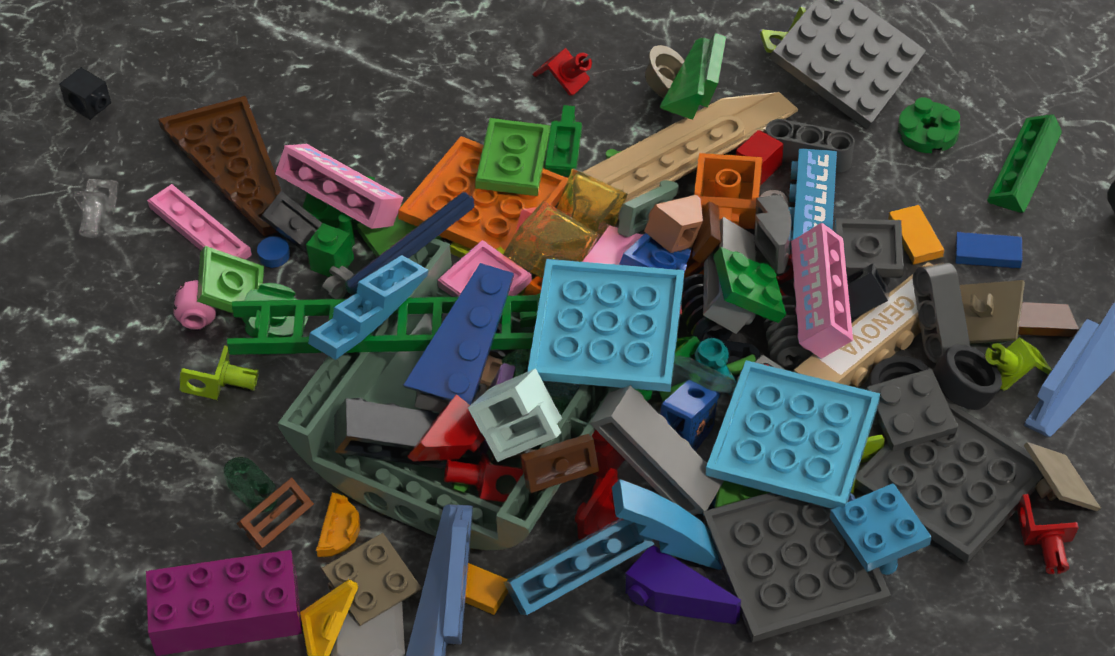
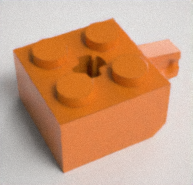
M699 153L694 195L701 198L702 209L710 201L719 207L720 220L724 217L743 229H755L756 198L760 196L762 157Z

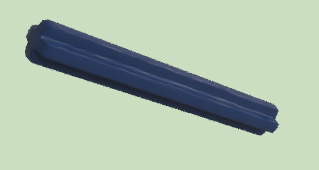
M462 192L345 282L347 292L352 296L356 294L360 280L399 256L403 255L409 259L471 211L475 206L472 196Z

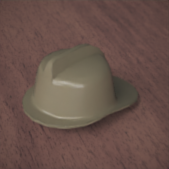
M658 45L650 50V62L646 68L645 78L650 88L660 97L665 98L684 63V59L670 47Z

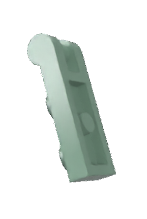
M663 180L660 182L659 187L623 203L618 214V219L620 220L618 233L630 237L644 230L648 223V215L655 204L672 201L673 197L677 195L678 184L673 181Z

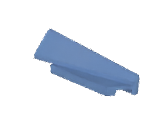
M1115 303L1109 309L1100 326L1098 323L1086 319L1043 383L1037 395L1040 398L1039 402L1026 419L1025 427L1046 437H1051L1115 371Z
M447 504L443 508L406 656H446L447 644H462L473 514L472 505Z

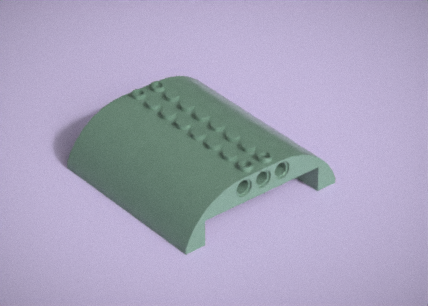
M433 239L409 258L428 269V276L408 298L452 297L438 287L437 281L452 267L450 244ZM511 312L512 333H534L535 326L520 328V312ZM391 314L372 332V336L397 335L398 314ZM408 314L407 335H431L433 314ZM502 315L499 321L500 324H502ZM528 349L523 364L505 360L519 365L516 377L528 371L525 367V361L530 358L531 349ZM424 351L344 353L336 360L328 356L278 422L281 433L292 448L327 482L361 504L435 537L445 505H472L470 548L503 550L514 547L524 541L561 485L558 484L531 493L526 488L524 473L517 484L513 476L502 475L496 481V489L500 493H510L505 502L480 499L475 485H471L469 491L465 490V493L454 490V486L451 485L452 482H444L445 469L336 453L334 415L346 398H362L367 402L379 404L393 403L403 408L421 409L415 407L416 391L404 387L403 384ZM543 381L562 417L557 423L561 433L557 438L537 445L534 450L585 434L592 436L596 429L590 424L591 420L607 395L621 388ZM490 448L486 453L488 454L489 459L493 454ZM480 456V458L475 462V464H478V463H479V461L481 460V456ZM494 458L491 463L522 468L521 458H506L499 462Z

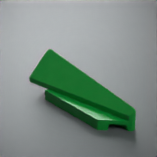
M715 33L710 40L699 38L695 41L660 105L661 109L693 120L699 105L708 108L718 85L726 36Z

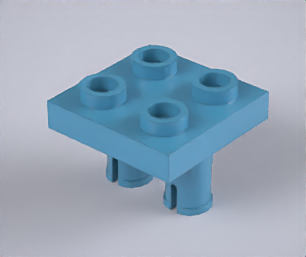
M894 483L847 502L845 507H835L830 512V519L866 572L879 567L882 574H892L897 570L898 558L930 545L931 535Z

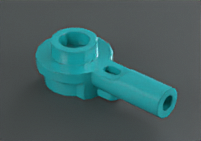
M708 338L703 340L695 352L696 363L704 369L714 370L727 393L733 395L737 381L726 366L729 358L728 349L719 339Z

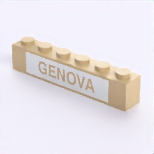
M927 262V263H926L925 265H923V266H928V265H933V264H931L930 262ZM913 274L889 293L887 302L864 313L851 323L852 342L822 359L813 354L794 369V372L852 387L862 386L875 365L886 358L892 357L900 349L905 350L908 348L913 339L921 333L913 287Z

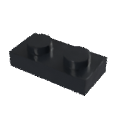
M282 191L260 217L307 255L306 244L322 225V222Z

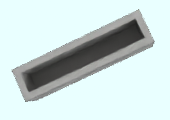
M723 217L720 220L721 243L704 262L703 315L737 334L745 324L749 325L754 320L756 314L724 301L713 255L720 247H723L732 252H740L746 258L755 261L757 251L755 250L754 235Z
M630 385L610 392L590 422L662 497L676 503L692 515L707 511L724 480L706 476L708 462L704 461L691 448L690 443L668 424L665 417L658 414L639 391Z

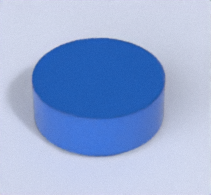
M281 237L265 238L257 246L258 259L266 267L282 266L290 258L289 245Z

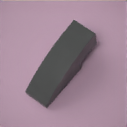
M781 194L756 198L754 243L777 274L784 273L790 255L791 214Z

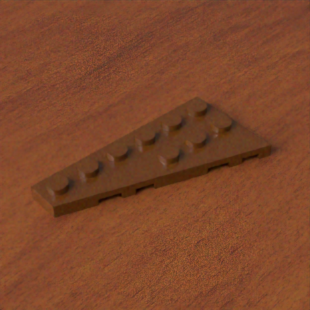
M246 96L158 119L160 128L263 236L278 233V231L260 218L282 189Z

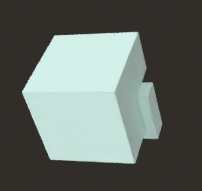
M536 368L489 388L468 407L497 462L557 438L561 433L557 423L562 417Z

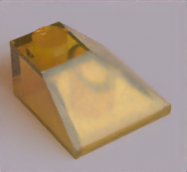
M572 168L557 206L558 214L553 216L552 221H555L557 224L563 222L565 224L575 223L578 237L576 240H568V243L590 252L609 226L615 227L619 211L623 203H625L628 193Z
M543 201L519 227L503 255L533 274L543 278L546 259L583 262L600 234Z

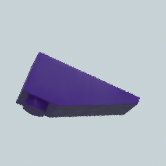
M654 545L650 546L625 573L626 594L636 604L640 606L645 605L654 612L735 625L740 620L741 599L669 554L662 553Z

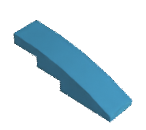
M401 255L358 282L356 294L334 307L331 320L310 332L308 344L336 360L372 333L405 302L428 276V269Z
M621 479L612 486L616 517L637 523L638 534L658 540L662 553L714 569H722L708 528L701 520L676 503L648 489Z

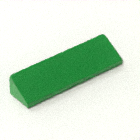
M1054 114L1026 118L987 198L988 203L1016 212H1025L1062 133Z

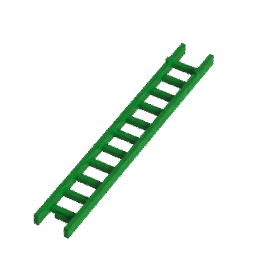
M540 295L507 297L502 312V333L495 334L490 350L531 349L534 333H511V312H538ZM458 297L407 298L392 313L398 314L397 335L372 336V333H370L346 353L425 351L442 324V313H449ZM346 299L232 301L234 317H256L255 332L258 333V338H227L229 355L323 353L308 344L309 337H303L305 316H329V320H331L334 307ZM408 314H433L432 334L407 335ZM295 316L293 337L268 338L271 317Z

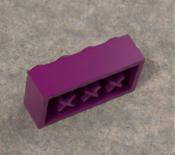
M291 550L146 571L148 634L156 656L302 634L297 573Z

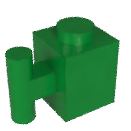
M345 213L340 214L338 217V228L322 223L306 244L311 271L330 277L333 276L329 272L332 266L338 269L341 266L348 268L354 260L352 247L355 245L352 220Z

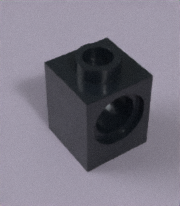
M82 67L59 83L65 105L89 120L111 104L106 81Z
M873 263L847 277L850 314L853 319L888 301L890 291Z

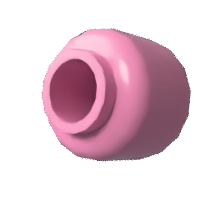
M198 280L180 285L176 290L174 302V316L176 320L186 328L195 330L211 324L216 317L215 307L197 302Z

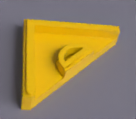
M348 579L300 612L308 656H330L357 592L358 584Z

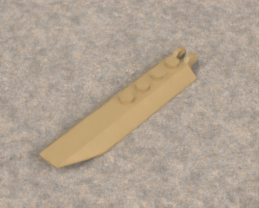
M780 92L721 98L710 104L708 108L704 107L697 111L693 120L685 117L574 176L573 180L580 194L565 203L563 210L569 217L578 214L575 222L580 228L590 226L596 222L599 216H611L620 211L623 203L659 187L661 181L669 180L674 182L696 170L699 153L724 155L745 143L757 130L766 132V125L770 121L786 119L796 113L798 108Z

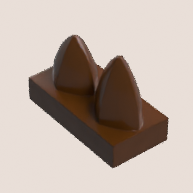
M589 434L538 450L528 449L525 454L520 455L526 488L531 493L599 471L594 439Z

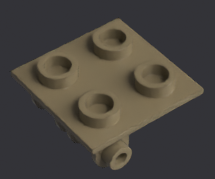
M384 533L379 534L321 568L330 581L327 583L330 591L348 579L358 584V589L349 611L359 626L422 590V587Z

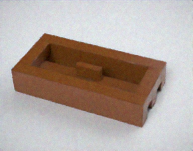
M291 477L236 524L240 529L243 528L247 532L245 535L256 543L255 547L258 550H261L313 506L314 503ZM290 488L293 494L253 527L250 521ZM299 499L302 503L300 507L266 536L262 537L259 534L263 528Z

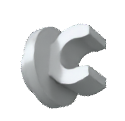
M332 266L329 272L333 276H330L322 287L329 291L328 294L332 298L342 299L347 292L345 282L354 274L344 266H341L339 269Z

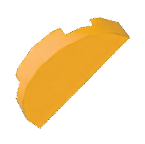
M333 492L331 494L316 549L318 557L334 556L344 552L355 542L360 533L359 512L354 505L348 502V498L344 495Z

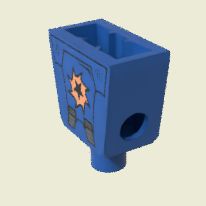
M688 380L661 405L660 415L665 417L668 424L690 443L691 448L695 452L714 426L720 392L712 384L707 383L702 386L692 380Z

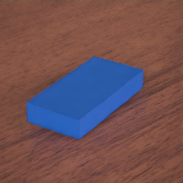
M957 232L955 263L1021 268L1022 237Z

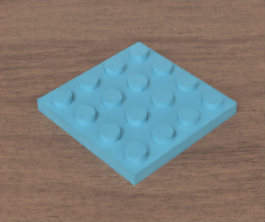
M546 259L528 371L536 368L542 381L619 388L631 385L634 389L671 392L684 270Z
M746 360L708 460L706 476L831 509L838 506L845 507L879 405L880 393Z

